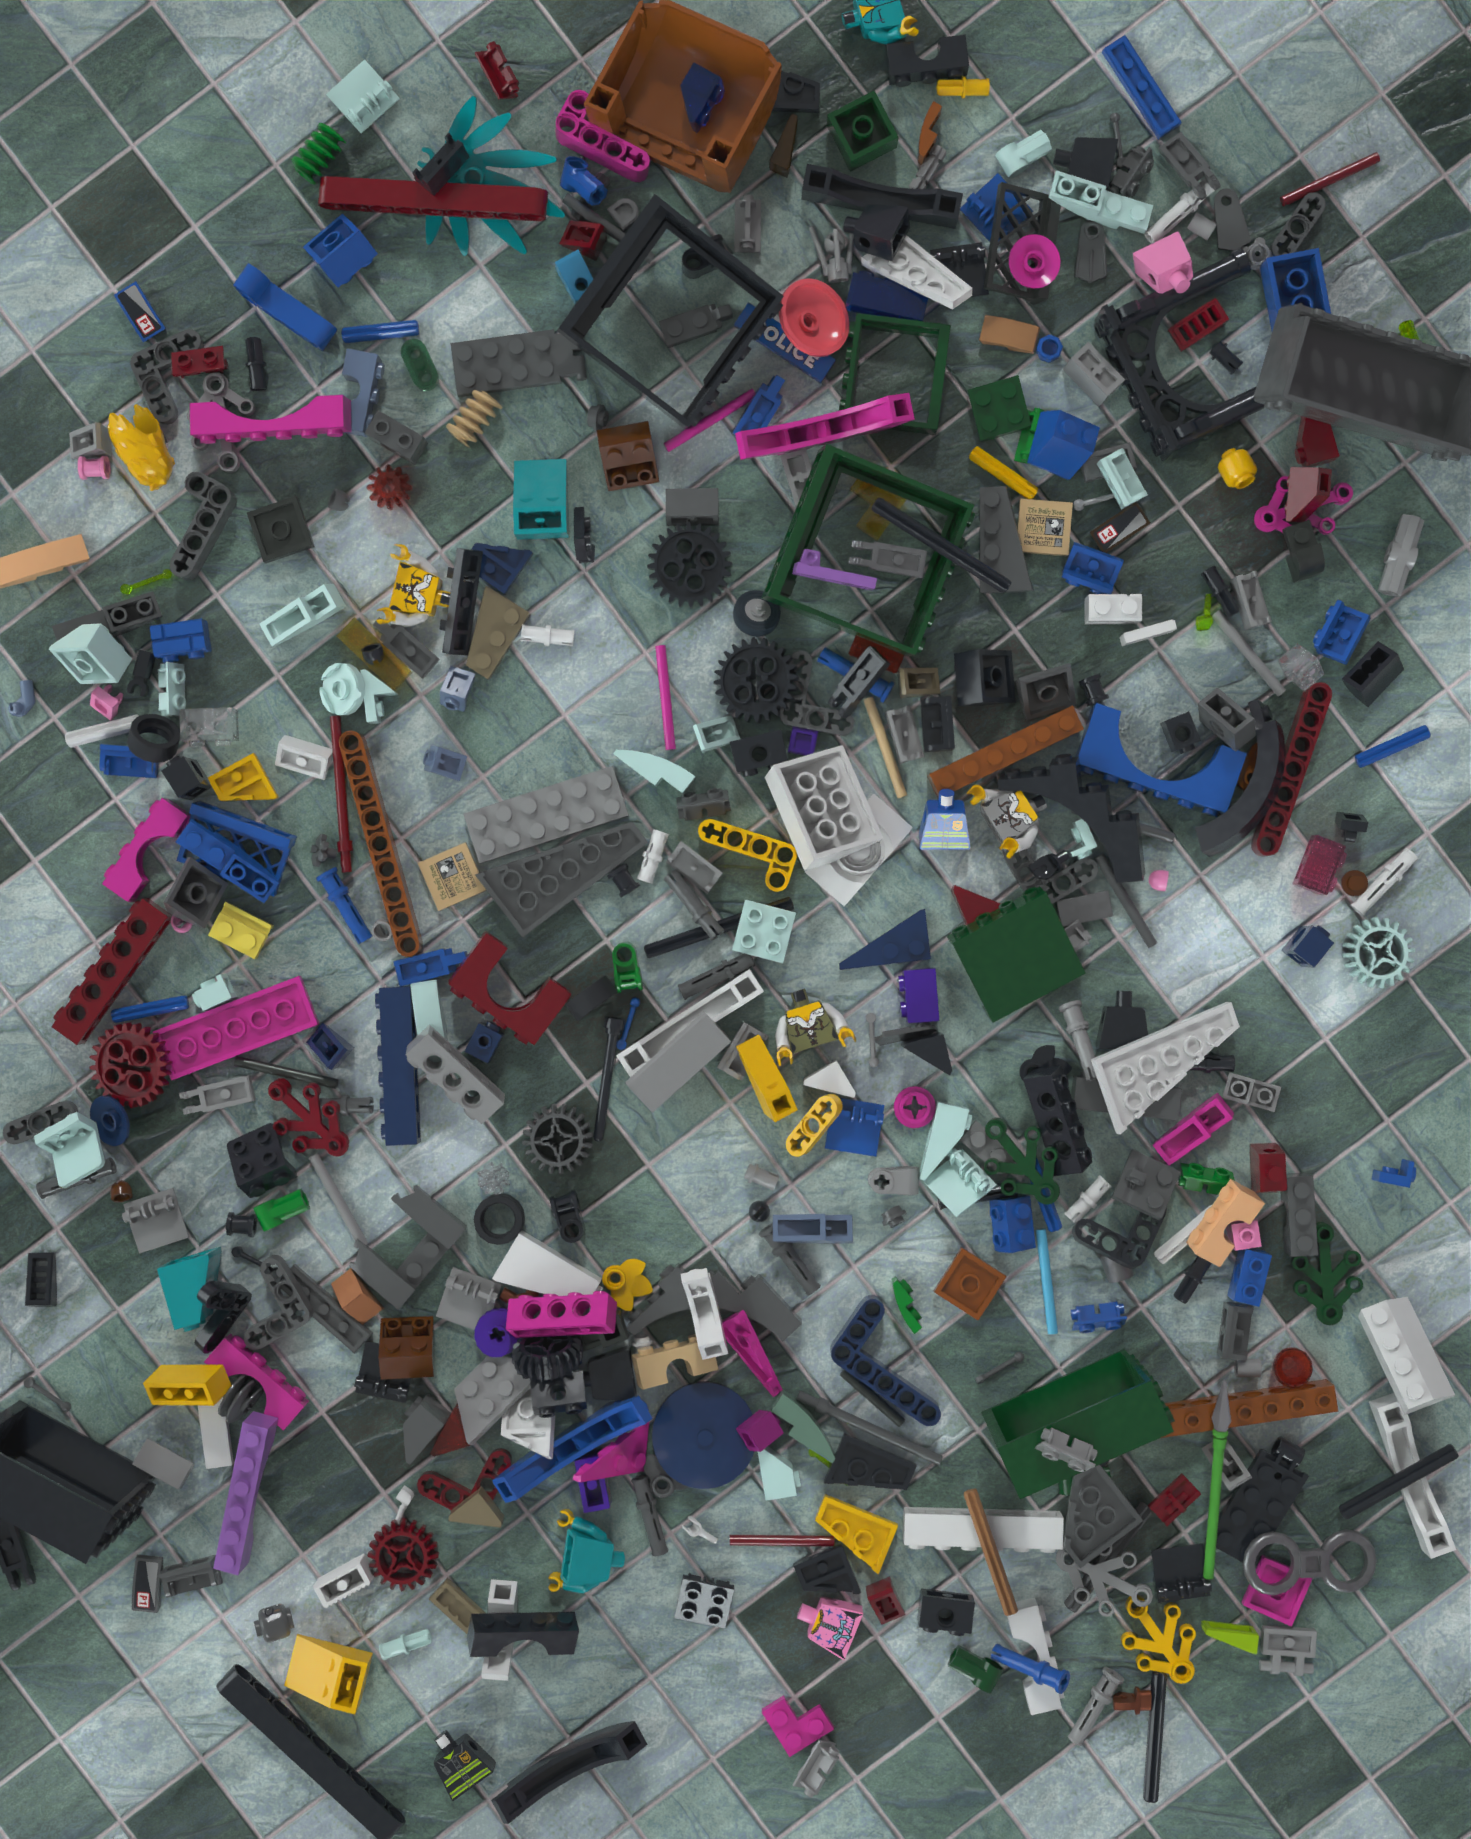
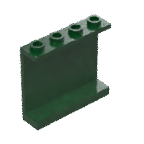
M1040 886L1025 890L1022 896L1015 900H1007L1001 903L999 908L991 913L985 912L975 918L974 922L956 927L952 930V934L947 936L983 1004L982 1007L992 1023L1086 974L1047 893Z

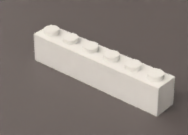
M903 1507L904 1545H909V1548L923 1549L924 1546H935L938 1550H949L951 1547H961L962 1550L974 1551L977 1550V1547H981L968 1508ZM984 1509L998 1551H1003V1548H1014V1551L1017 1552L1040 1549L1044 1553H1054L1056 1549L1063 1550L1064 1518L1060 1511Z

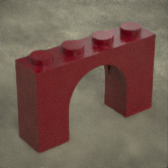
M485 930L449 979L448 984L452 986L450 991L461 999L466 996L473 1001L471 1006L480 1013L484 1014L487 1011L494 1016L492 1021L501 1028L506 1029L507 1026L516 1032L514 1037L527 1045L530 1042L535 1045L572 995L571 991L549 976L536 995L527 1004L515 1008L498 1004L488 992L487 980L490 972L508 948L506 944Z

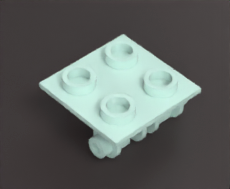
M365 59L326 94L361 134L400 99L392 90L391 85L386 80L384 81Z
M745 900L732 950L783 963L796 913Z
M954 1148L948 1153L950 1159L932 1172L926 1180L922 1181L957 1218L994 1189L997 1184L963 1149L957 1150Z

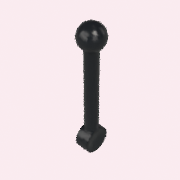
M239 1246L234 1247L231 1251L234 1257H242L259 1267L262 1264L261 1261L244 1253L243 1249ZM269 1267L270 1271H276L278 1269V1267Z

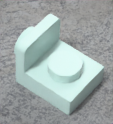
M1081 818L1072 822L1074 828L1071 829V833L1075 842H1081L1082 847L1069 852L1070 858L1077 856L1078 860L1092 855L1091 849L1097 847L1088 824Z

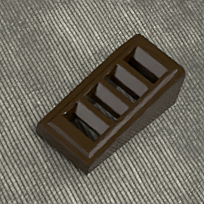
M794 114L790 116L769 160L770 170L788 178L797 132L798 120L797 115Z

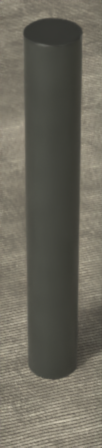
M846 1370L840 1373V1376L898 1427L905 1422L906 1419L866 1384Z

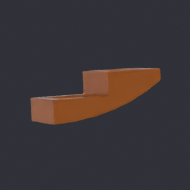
M934 101L926 114L921 129L917 153L918 164L920 165L928 157L930 150L936 144L938 134L931 130L941 115L942 106Z

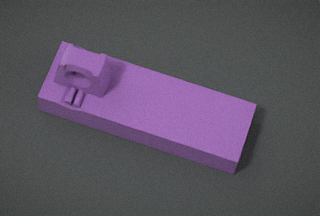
M804 549L800 561L794 564L793 575L866 590H873L876 586L877 578L820 567L821 552Z

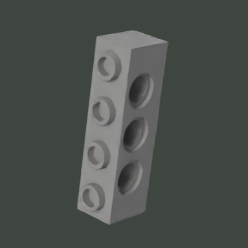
M428 1025L407 1045L406 1056L409 1063L415 1068H421L433 1085H439L445 1090V1095L453 1103L458 1102L470 1119H476L483 1124L504 1104L505 1093L431 1025ZM436 1055L441 1058V1061L432 1062L428 1057ZM450 1073H457L460 1076V1078L453 1080L450 1079L447 1075ZM470 1090L477 1091L479 1095L476 1097H471L467 1095V1092Z

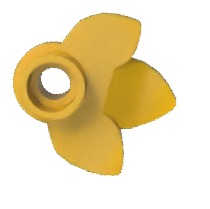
M627 1259L621 1265H611L605 1269L602 1275L603 1284L611 1291V1297L617 1302V1306L625 1311H632L634 1297L644 1296L653 1291L650 1281L641 1274L646 1263L639 1259ZM614 1273L619 1274L620 1281L613 1282L611 1275Z

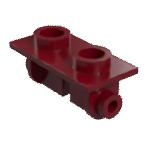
M493 41L487 44V51L475 52L481 68L498 100L517 98L518 94L516 92L519 91V81L516 79L510 66L503 67L507 59L501 50V46Z
M223 345L171 353L172 376L185 378V376L199 375L201 372L224 373V370L228 369L227 359H224Z

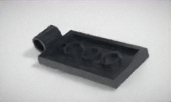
M1280 1436L1274 1442L1271 1454L1267 1453L1264 1449L1258 1451L1247 1469L1252 1478L1236 1487L1219 1515L1217 1549L1243 1563L1245 1551L1252 1540L1261 1534L1276 1531L1309 1477L1305 1472L1295 1469L1302 1462L1305 1449ZM1279 1472L1280 1475L1275 1477V1473ZM1265 1547L1262 1548L1258 1553L1255 1563L1259 1559Z

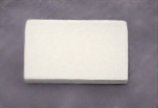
M284 735L278 743L275 765L325 780L333 751L324 746Z

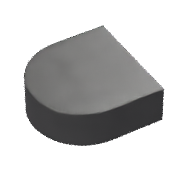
M628 198L620 199L607 208L608 213L622 232L630 228L639 216L636 203Z

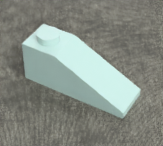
M936 1100V1110L931 1121L924 1149L919 1179L926 1180L961 1139L964 1130H969L972 1115L968 1114L969 1109L967 1107Z

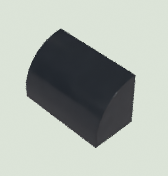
M1378 641L1342 678V681L1361 703L1369 707L1404 670L1398 653Z

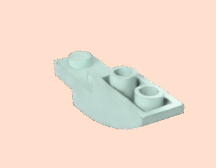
M1057 170L1049 193V198L1088 220L1113 229H1117L1120 226L1143 234L1147 231L1153 205L1106 191L1105 185Z

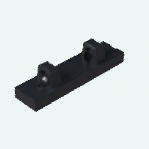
M457 548L454 568L448 567L447 578L452 579L447 620H440L439 629L445 631L442 653L468 656L483 551Z

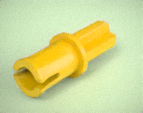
M962 76V79H939L936 84V92L939 96H961V98L966 96H988L990 90L989 78L966 79L965 76Z

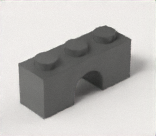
M1306 1172L1286 1173L1287 1191L1281 1192V1200L1285 1203L1287 1224L1283 1226L1284 1252L1291 1257L1318 1255L1313 1175Z

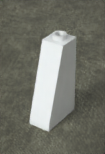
M523 1230L518 1234L492 1278L497 1282L543 1294H556L558 1296H568V1293L571 1292L589 1295L593 1294L594 1291H601L603 1288L599 1285L602 1280L601 1277Z

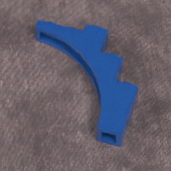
M640 1396L624 1401L615 1400L606 1403L586 1420L572 1424L554 1438L553 1459H548L530 1451L494 1478L492 1482L505 1503L518 1500L552 1474L587 1452L627 1431L648 1423L653 1419L649 1413L648 1406L641 1400Z

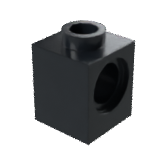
M1189 711L1160 723L1171 752L1179 750L1180 754L1195 749L1194 743L1201 741ZM1178 727L1186 730L1187 738L1185 741H1180L1176 738L1175 732Z

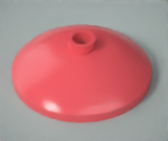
M808 278L791 284L782 294L784 297L780 301L783 306L779 311V319L785 335L797 349L810 356L825 357L833 354L844 345L849 333V316L844 302L834 289L822 281Z

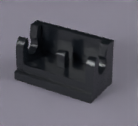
M447 133L445 136L447 142L422 170L419 171L415 168L412 172L414 179L433 196L439 192L470 158L464 144L459 140L455 142L450 133Z
M951 696L920 700L924 753L954 750Z

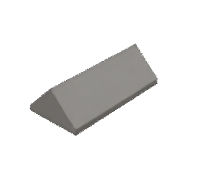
M702 1012L625 1083L653 1113L731 1043V1040L724 1030L705 1012Z

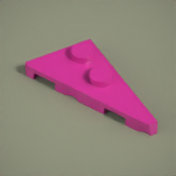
M741 1310L723 1319L722 1324L727 1342L772 1397H775L783 1389L744 1310Z
M649 1422L634 1428L630 1433L625 1432L619 1435L616 1441L611 1442L598 1453L599 1458L592 1464L585 1463L579 1468L578 1472L573 1475V1480L581 1483L643 1472L646 1462Z

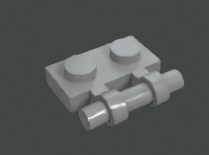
M1262 1625L1260 1651L1263 1655L1271 1656L1269 1660H1259V1670L1269 1671L1270 1674L1278 1675L1280 1672H1290L1294 1676H1303L1304 1673L1313 1674V1663H1305L1304 1661L1305 1657L1315 1658L1317 1631L1314 1628ZM1281 1656H1293L1294 1660L1293 1662L1281 1661Z

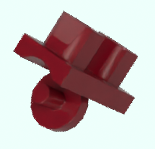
M1181 1473L1148 1507L1168 1526L1181 1513H1184L1187 1510L1186 1508L1201 1493Z

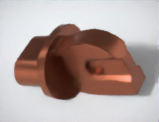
M1135 1686L1134 1693L1119 1692L1114 1694V1710H1134L1136 1715H1139L1140 1711H1151V1690H1140L1138 1686Z

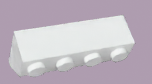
M1408 1297L1385 1300L1361 1309L1358 1318L1404 1415L1455 1396Z

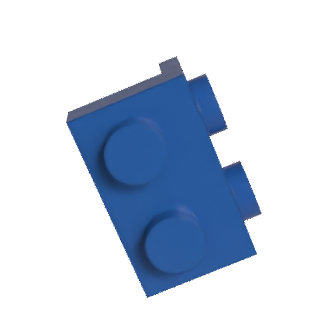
M1074 542L1063 568L1062 578H1065V581L1073 586L1079 587L1080 584L1087 586L1095 594H1112L1113 586L1124 560Z
M1337 600L1335 605L1330 606L1325 617L1326 623L1323 628L1319 629L1314 636L1313 643L1317 653L1347 665L1371 619L1370 616L1347 607L1343 601Z
M1023 1195L989 1201L993 1229L992 1239L995 1251L1014 1253L1036 1248L1030 1196Z

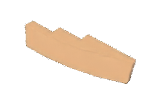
M82 534L1 557L0 589L36 580L38 576L63 571L64 567L88 562L90 558Z

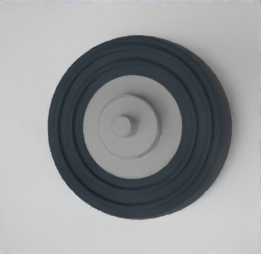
M752 590L742 594L737 599L733 609V619L736 626L745 634L754 637L766 636L773 632L781 616L780 606L762 599L764 591Z

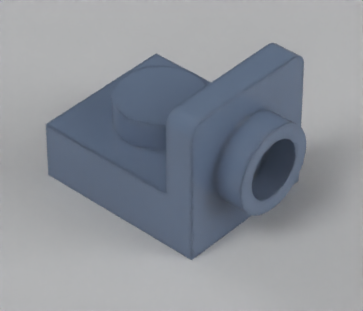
M450 666L440 689V704L444 705L447 709L464 712L467 707L468 695L475 681V673Z
M431 746L430 750L425 752L423 758L424 771L460 781L467 756L438 746Z

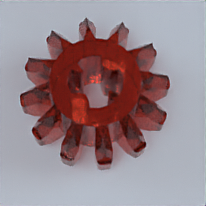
M390 464L386 465L385 472L380 467L376 468V472L379 475L377 477L369 475V479L374 484L366 486L368 491L373 492L369 496L371 501L378 500L377 506L379 508L384 507L386 504L388 510H393L394 503L399 508L403 507L400 499H410V496L404 491L412 490V485L406 483L410 479L409 476L402 474L400 467H396L393 471ZM390 482H392V485L395 488L393 489V491H390L388 489L387 493L384 487L387 483L391 485Z

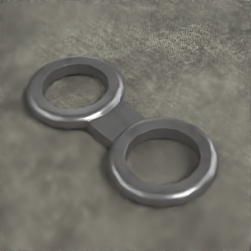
M1345 1529L1334 1532L1325 1539L1320 1548L1299 1549L1296 1542L1286 1534L1272 1531L1261 1534L1251 1541L1244 1554L1243 1569L1244 1575L1251 1587L1262 1594L1274 1596L1285 1593L1296 1584L1299 1577H1322L1325 1584L1333 1590L1350 1593L1360 1590L1369 1583L1375 1573L1377 1559L1375 1549L1369 1539L1358 1531ZM1347 1541L1356 1542L1363 1550L1365 1559L1363 1568L1359 1575L1352 1580H1337L1330 1571L1329 1561L1331 1553L1340 1543ZM1273 1543L1282 1544L1290 1554V1569L1287 1575L1279 1582L1272 1584L1264 1583L1256 1574V1557L1265 1546Z

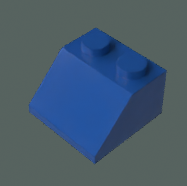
M343 213L303 246L305 251L337 287L348 283L358 270L368 266L378 254L362 232Z
M1062 410L1040 412L1027 463L1069 480L1093 454L1100 427Z

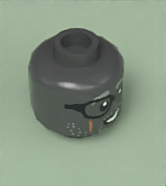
M281 1603L261 1609L258 1613L259 1620L254 1621L257 1637L263 1635L264 1640L268 1643L288 1637L291 1629L295 1628L290 1607L285 1608Z

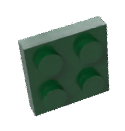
M1019 375L967 390L981 442L1031 428Z

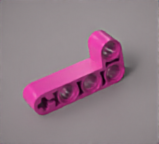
M583 90L571 92L555 122L557 141L561 145L630 181H644L648 176L650 164L647 152L589 122L585 108L578 110L573 107L577 104L584 106V102L589 94ZM569 126L573 130L570 132H565L561 128ZM592 138L597 142L594 144H588L585 142V140ZM617 151L620 155L611 156L608 152Z

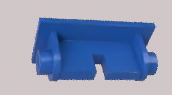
M1116 1301L1099 1304L1100 1314H1095L1094 1304L1075 1306V1309L1070 1310L1071 1319L1077 1320L1073 1324L1072 1331L1079 1330L1080 1333H1091L1095 1331V1328L1105 1327L1106 1330L1120 1329L1121 1325H1124L1127 1320V1316H1120V1314L1125 1313L1123 1303L1118 1304Z

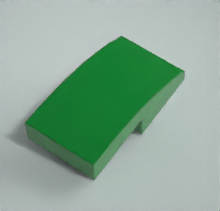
M895 1276L891 1280L896 1302L904 1320L915 1334L922 1328L919 1322L922 1317L913 1306L907 1307L914 1301L911 1295L913 1289L905 1279L899 1281Z

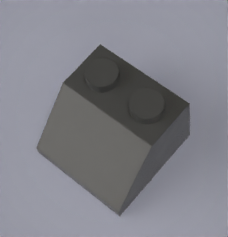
M429 1393L423 1399L418 1396L405 1412L408 1418L403 1423L405 1459L409 1465L440 1431L452 1414Z

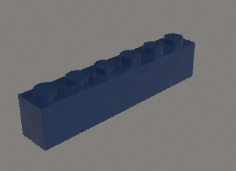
M411 986L379 988V993H375V1007L380 1009V1019L376 1020L377 1035H381V1045L377 1047L378 1061H382V1071L379 1072L378 1082L379 1087H383L384 1097L380 1098V1113H384L385 1124H381L382 1140L385 1139L386 1146L417 1145L421 1142L418 1068L413 1067L406 1056L407 1045L416 1038Z

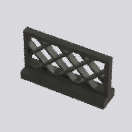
M1004 182L998 184L984 289L1026 299V303L1034 305L1048 299L1050 284L1038 289L1027 288V292L1020 290L1014 281L1016 279L1011 276L1004 265L1009 261V257L1002 261L997 253L998 245L1002 242L1010 253L1013 245L1008 238L1016 232L1020 238L1026 236L1022 227L1029 222L1033 226L1035 234L1042 235L1052 241L1054 245L1056 244L1061 205L1050 199L1048 194ZM1005 191L1012 193L1018 202L1011 209L1004 200ZM1030 198L1040 201L1039 210L1034 215L1026 204V201ZM1019 206L1028 218L1021 225H1019L1012 213ZM1007 216L1014 227V230L1007 235L1001 228V219ZM1032 260L1029 265L1031 268H1035V263ZM997 269L1001 270L1007 280L1003 285L993 283L994 272Z

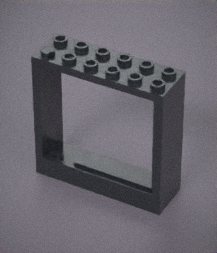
M654 194L557 331L682 428H689V426L695 427L704 415L701 410L705 404L707 406L711 405L720 392L716 389L720 383H727L736 370L732 367L736 361H743L752 348L748 345L752 339L754 341L758 340L767 329V326L764 324L766 320L774 318L783 306L780 301L784 296ZM666 229L759 301L748 319L705 376L703 387L682 415L583 339L604 308L612 306Z
M21 1400L0 1413V1518L84 1564H87L93 1557L98 1558L101 1552L109 1547L111 1542H115L118 1535L121 1536L125 1529L131 1526L133 1521H137L144 1509L141 1506L146 1498L150 1497L156 1486L153 1483L155 1477L132 1465L134 1461Z

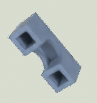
M348 348L346 350L342 375L347 381L360 384L358 397L351 401L352 432H345L347 434L367 437L365 431L374 417L372 415L373 406L378 404L380 390L377 389L378 380L383 378L385 365L378 354Z

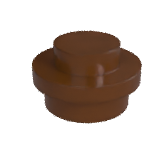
M1351 870L1343 875L1341 887L1347 895L1359 896L1367 890L1368 879L1363 872Z

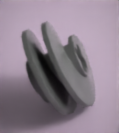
M243 1374L234 1382L223 1396L218 1408V1414L221 1417L226 1416V1421L229 1423H234L241 1419L263 1394L264 1390L260 1388L250 1396L256 1385L254 1380L241 1389L247 1381L248 1375Z

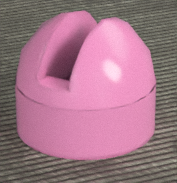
M1153 871L1149 876L1150 886L1157 891L1165 892L1169 871Z
M174 916L171 917V925L176 932L186 933L192 928V924L188 922L181 928H177L184 921Z

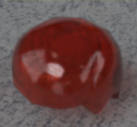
M1295 1347L1279 1351L1272 1362L1273 1375L1285 1387L1297 1388L1305 1385L1310 1380L1313 1372L1312 1360L1307 1353Z

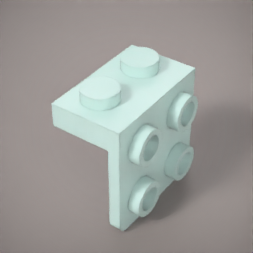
M79 1112L68 1115L65 1119L47 1127L44 1131L34 1136L35 1145L52 1153L58 1185L62 1188L73 1185L101 1169L105 1164L97 1124Z

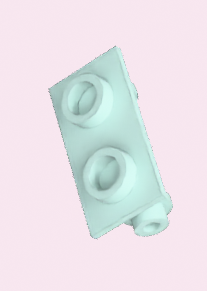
M172 662L160 664V669H158L159 688H166L165 693H159L158 711H161V716H185L186 676L184 664Z

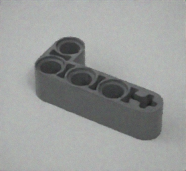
M192 472L185 479L186 490L202 501L170 561L171 572L186 581L193 580L198 576L237 503V497L230 489L201 472ZM204 480V488L196 492L194 490L196 482ZM221 493H227L226 502L218 504V496ZM213 515L215 517L214 524L210 527H205V519ZM201 538L202 546L198 550H193V541ZM187 553H190L195 558L192 559L191 557H188ZM182 564L189 566L187 571L180 568Z

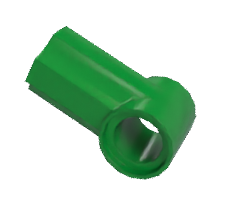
M301 1188L276 1200L273 1198L253 1209L265 1232L284 1223L286 1219L306 1212V1210L310 1209L308 1198Z

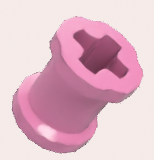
M80 456L78 458V474L80 479L87 480L88 477L109 479L111 466L108 456H101V458L87 459L84 456Z

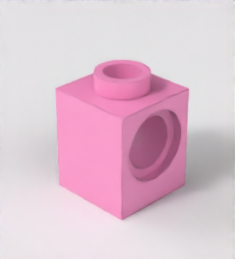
M1254 1219L1250 1225L1240 1220L1233 1221L1227 1225V1237L1234 1244L1235 1247L1233 1249L1235 1251L1262 1247L1258 1220Z

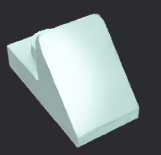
M360 670L365 684L364 705L366 721L369 724L381 723V717L384 716L383 701H379L378 697L399 694L368 670Z

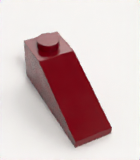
M1301 416L1295 449L1297 463L1301 464L1302 467H1316L1336 460L1340 455L1331 425Z

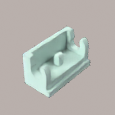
M1123 448L1097 462L1121 510L1148 495Z

